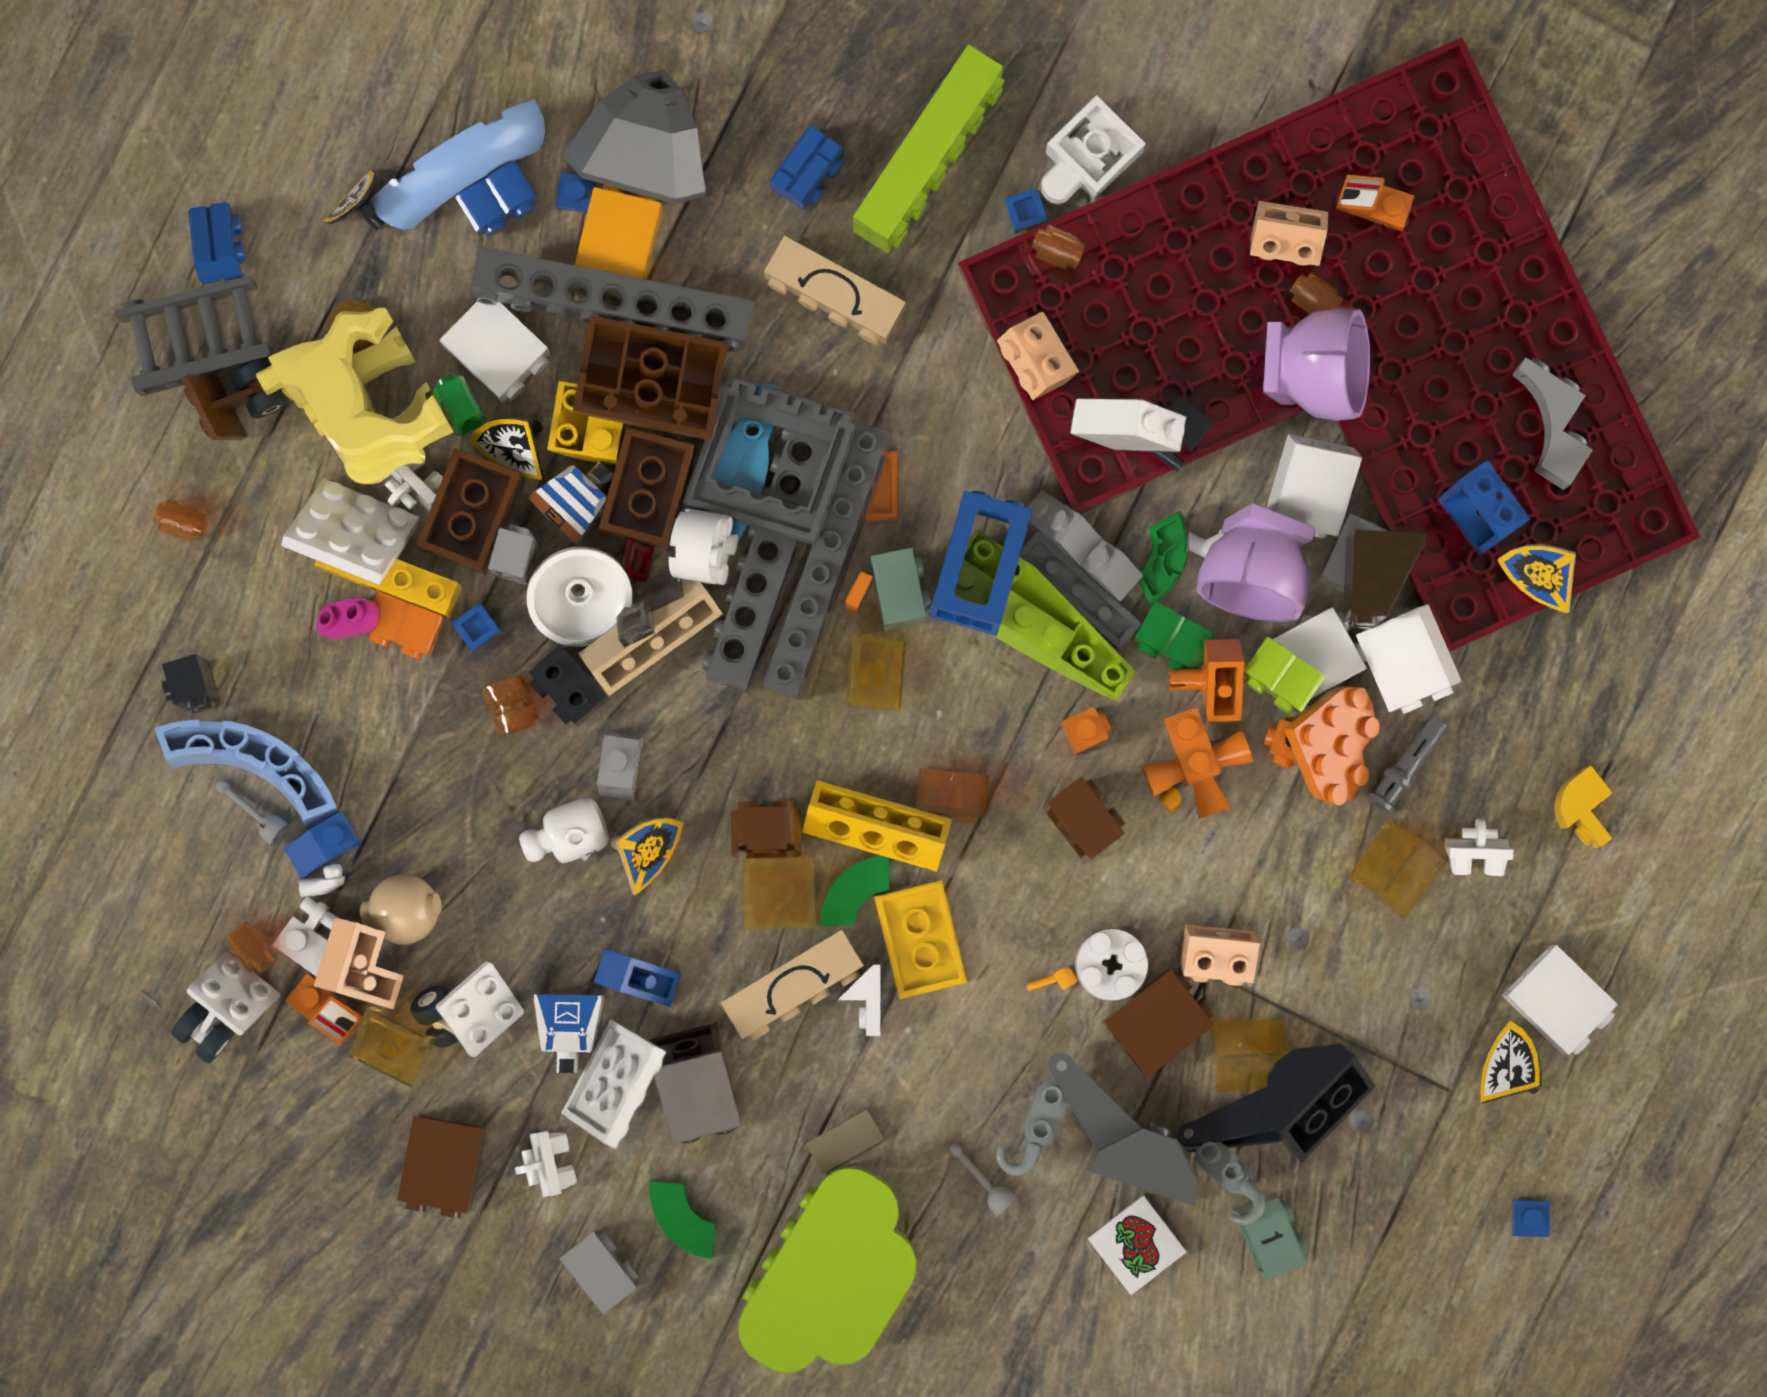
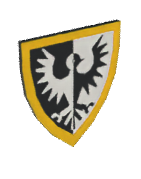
M369 170L323 221L326 224H334L353 211H356L376 231L380 229L385 222L375 213L374 206L365 202L375 184L376 174Z
M512 417L496 418L487 421L477 428L469 439V442L493 463L520 472L526 478L545 479L534 439L543 429L539 421L533 420L530 422L528 419Z
M1509 1021L1500 1032L1488 1052L1481 1078L1480 1102L1482 1104L1526 1091L1535 1094L1542 1087L1541 1062L1536 1045L1528 1033L1512 1021Z

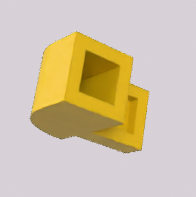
M1592 766L1583 768L1562 785L1555 799L1554 810L1561 829L1569 828L1575 823L1578 827L1575 829V833L1586 846L1592 845L1595 849L1602 847L1613 838L1591 810L1613 793Z

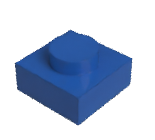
M561 172L556 208L587 214L593 187H596V182L581 178L576 174Z
M1037 188L1004 198V204L1014 233L1048 222Z
M480 603L451 623L472 652L501 633Z
M1512 1200V1236L1550 1237V1201Z

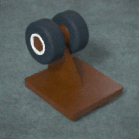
M258 359L236 370L232 375V379L240 392L230 396L227 395L218 376L187 374L182 377L185 385V395L188 401L196 407L201 418L199 422L203 432L212 440L241 441L247 437L235 412L236 408L245 403L250 416L254 419L271 415L289 403V398L283 393L282 388L267 396L256 377L258 372L272 366L269 359Z

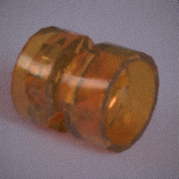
M522 674L503 679L480 691L487 709L495 713L492 717V722L498 737L511 735L541 721L534 702L527 701L526 699L530 692Z

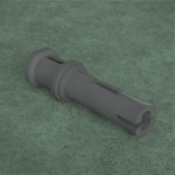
M1431 716L1397 764L1384 771V779L1373 793H1368L1366 798L1386 814L1392 815L1395 811L1394 805L1405 791H1410L1413 784L1411 779L1447 731L1448 726L1439 718ZM1425 743V745H1424V746L1422 747V749L1419 751V753L1417 754V756H1414V755L1417 753V751L1420 749V747Z

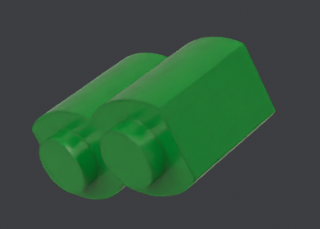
M449 374L436 382L437 387L434 388L433 394L456 436H463L487 422L470 386L463 376L456 377L455 374Z
M1154 602L1135 636L1134 642L1139 644L1137 650L1153 659L1160 655L1169 660L1168 667L1173 670L1198 669L1204 659V640H1214L1216 634L1184 618L1173 610Z

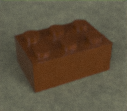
M627 427L599 526L601 533L625 540H634L647 546L669 551L672 531L680 514L697 452L695 445Z
M454 448L416 546L423 552L486 575L499 528L505 529L524 481L521 473Z
M1081 776L1049 800L1042 809L1085 864L1125 834L1121 829L1125 823L1113 807L1107 810L1099 799L1103 797V794L1093 780L1089 779L1085 782Z

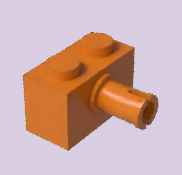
M1239 639L1204 640V659L1200 669H1169L1170 691L1201 690L1206 722L1242 721L1244 658Z

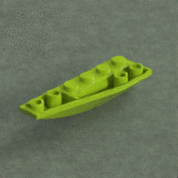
M978 529L967 544L954 594L958 599L985 605L989 601L1004 546ZM1019 557L1002 622L995 637L1059 674L1117 701L1134 675L1135 670L1036 567Z

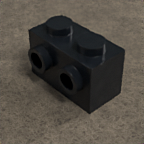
M560 644L528 672L534 678L529 684L542 699L547 695L553 699L557 706L552 710L566 725L572 721L578 727L608 700V697Z
M193 654L162 664L166 680L162 681V688L168 702L173 701V705L185 709V711L191 710L192 714L212 709L211 703L220 701L209 660Z

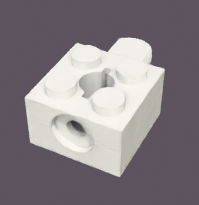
M1096 95L1047 143L1045 153L1056 164L1042 178V195L1050 203L1059 205L1066 202L1081 188L1095 201L1143 154L1146 143Z

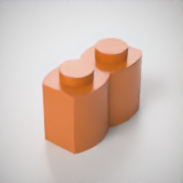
M377 591L373 602L379 608V619L375 628L369 632L368 640L387 648L390 642L403 646L400 653L418 660L421 659L422 654L431 657L446 618Z

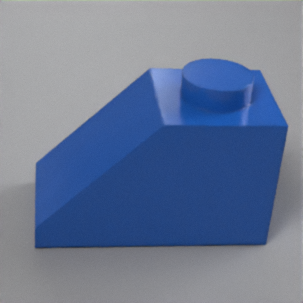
M339 812L309 829L284 850L300 878L304 879L363 845L348 816L345 813Z
M604 949L594 983L671 1007L681 973Z

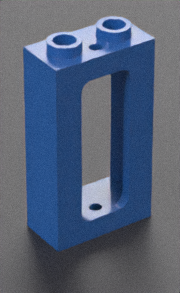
M1488 460L1459 480L1438 499L1479 556L1530 520ZM1497 493L1500 494L1502 500L1496 498Z
M964 490L929 617L997 636L1032 509L1025 508L1024 504L1015 500H1006L1004 502L993 499L983 491L974 490L968 492ZM976 514L1009 523L989 601L985 605L958 599L954 594Z

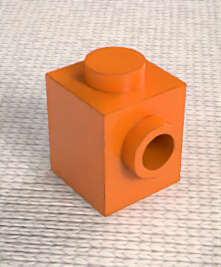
M1095 707L1063 720L1060 724L1075 756L1106 742L1109 739L1106 732L1111 731L1104 712L1097 713Z

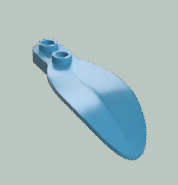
M762 384L759 386L757 396L760 397L764 386H769L775 389L779 388L772 384ZM741 416L736 428L730 432L713 479L762 493L769 466L768 444L777 426ZM750 427H757L759 433L755 436H749L747 430ZM685 506L683 512H686V511H685L686 508H688V509H693V508H689V507H686V506ZM733 521L731 532L732 534H737L739 542L748 525Z

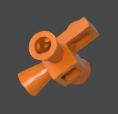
M1198 707L1164 718L1163 721L1175 752L1173 754L1174 760L1141 765L1152 797L1154 798L1182 781L1184 787L1190 785L1194 787L1198 819L1231 808L1213 777L1221 774L1220 767L1253 763L1251 751L1242 730L1212 747Z

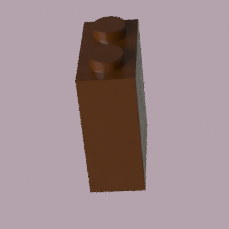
M1171 969L1166 970L1102 1021L1147 1078L1214 1026V1023L1210 1020L1214 1013L1202 999L1197 1002L1188 992L1192 985L1180 971L1174 974Z
M420 1115L413 1116L397 1201L406 1202L405 1209L426 1212L427 1206L441 1209L440 1215L452 1218H461L462 1213L467 1214L471 1212L487 1128Z

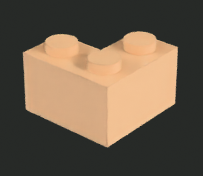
M335 918L314 986L394 1010L404 975L375 967L386 932Z

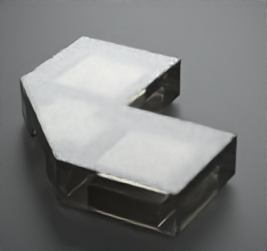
M670 570L645 581L638 589L639 597L631 607H624L616 617L618 640L624 648L655 633L653 611L684 597L682 579L673 577Z

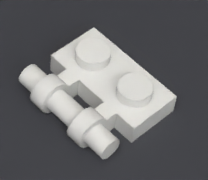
M307 896L299 908L310 915L308 920L303 923L293 916L272 946L317 977L328 940L315 930L320 923L331 930L334 919L338 917L329 912L330 907L323 902L317 903Z

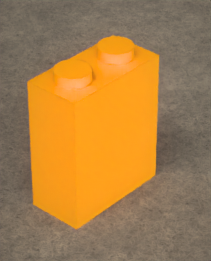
M603 185V189L593 187L574 265L646 279L663 213L661 202H656L657 199L637 194L636 197L623 194V189L609 185Z

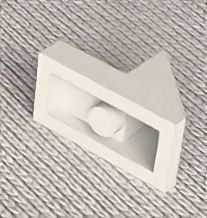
M872 965L838 1000H866V1007H859V1029H866V1036H880V965Z

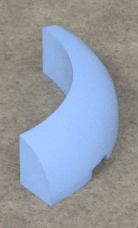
M534 99L504 110L501 114L502 117L491 121L486 126L479 122L460 132L414 162L415 170L407 173L400 180L392 179L368 201V204L374 206L378 217L390 226L401 230L414 229L439 206L471 184L513 161L539 151L544 142L545 124L538 104Z
M199 720L174 722L154 728L170 770L194 764H221L249 771L265 779L285 795L299 814L305 829L325 821L337 811L330 791L318 773L293 748L264 731L230 721Z

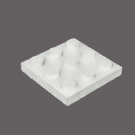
M323 478L283 535L281 546L380 585L417 529L420 517Z
M610 1019L561 1114L603 1143L616 1148L618 1142L626 1135L629 1121L636 1108L644 1101L645 1091L653 1076L659 1072L666 1052Z

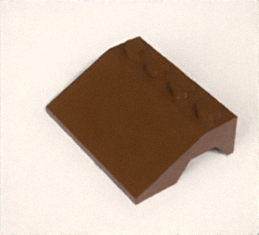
M590 315L572 413L712 440L718 405V393L728 343Z

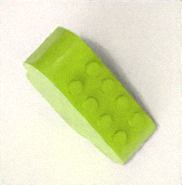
M852 1165L839 1167L828 1173L817 1189L812 1186L809 1187L799 1204L804 1209L798 1219L793 1216L790 1218L780 1237L785 1239L781 1248L778 1250L774 1246L772 1247L761 1268L766 1270L761 1280L754 1277L742 1297L747 1303L740 1316L738 1326L741 1344L752 1358L774 1371L783 1373L799 1371L811 1364L817 1356L830 1363L839 1365L851 1364L861 1360L874 1347L914 1280L916 1259L913 1247L906 1236L895 1229L898 1220V1204L895 1193L886 1181L865 1168Z

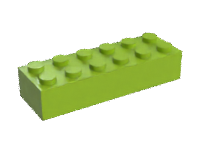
M967 45L854 214V233L887 254L893 246L897 249L901 246L909 232L907 230L911 218L918 220L928 204L926 199L928 198L929 191L932 189L936 192L947 175L945 173L949 161L957 162L966 147L964 143L967 134L971 133L974 135L985 118L983 117L986 110L985 107L987 104L993 107L1003 92L1001 87L1005 82L1002 79V65L971 45Z

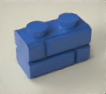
M809 125L769 180L771 189L803 211L808 204L815 206L825 191L821 187L828 176L834 179L845 164V161L842 160L844 156L843 148Z
M227 202L211 204L210 207L190 208L188 214L193 262L200 282L207 284L218 282L221 278L228 280L240 277L242 275L241 262L247 261L244 244L242 241H238V235L243 234L240 215L233 214L231 206Z

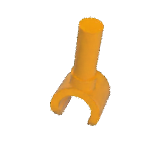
M1172 786L1165 790L1166 793L1158 799L1170 813H1173L1182 804L1180 792Z
M1063 967L1055 973L1048 975V977L1026 984L1028 991L1049 986L1057 981L1061 989L1065 990L1075 984L1078 978L1072 968Z

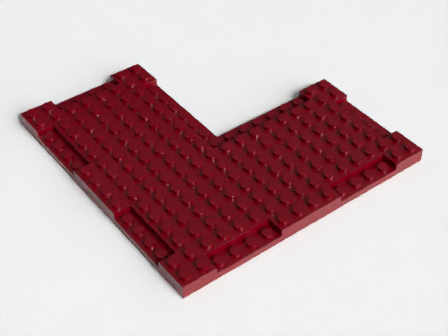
M1463 37L958 262V270L1028 415L1067 506L1080 515L1175 470L1148 451L1114 450L1070 434L1076 399L1143 400L1163 408L1167 401L1173 405L1178 397H1180L1213 420L1210 428L1191 454H1188L1183 449L1174 452L1186 460L1182 465L1184 467L1305 412L1296 403L1295 405H1281L1263 392L1268 322H1282L1288 328H1292L1313 312L1347 307L1361 309L1366 320L1365 324H1367L1370 345V376L1367 399L1360 417L1339 420L1336 423L1347 446L1355 448L1362 457L1359 472L1386 529L1391 532L1426 533V542L1408 576L1415 589L1413 593L1420 607L1429 605L1449 652L1548 608V606L1535 601L1521 591L1498 563L1497 559L1514 548L1525 545L1544 544L1575 552L1572 597L1701 538ZM1346 176L1384 178L1383 185L1414 195L1403 230L1400 231L1336 209ZM1259 201L1328 212V229L1319 266L1310 264L1303 266L1291 261L1278 259L1265 260L1258 256L1250 255L1251 234ZM1044 312L1079 372L1064 385L1032 400L1028 392L1021 386L1019 377L1012 365L1003 356L997 340L1011 327ZM1525 358L1529 360L1535 358L1549 366V373L1560 380L1562 377H1565L1575 382L1580 387L1579 392L1585 395L1563 431L1567 434L1569 431H1572L1582 436L1587 441L1586 446L1591 448L1592 452L1571 485L1564 490L1534 471L1539 463L1544 447L1545 431L1543 417L1531 392L1517 378L1512 376L1518 365ZM1488 460L1530 520L1479 556L1438 499L1459 480ZM1497 493L1496 498L1502 500L1500 494Z

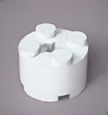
M686 508V512L681 511L678 515L671 535L670 546L676 547V557H669L670 573L675 578L724 585L728 577L727 562L729 555L735 554L738 544L737 534H732L731 532L732 517Z
M1108 929L1091 935L1081 944L1075 957V972L1080 984L1089 994L1102 1000H1120L1131 996L1141 987L1147 975L1148 960L1144 947L1134 936L1122 930ZM1111 955H1114L1116 957L1115 962L1120 964V969L1113 970L1112 974L1109 975L1107 974V968L1102 966V961L1108 960Z

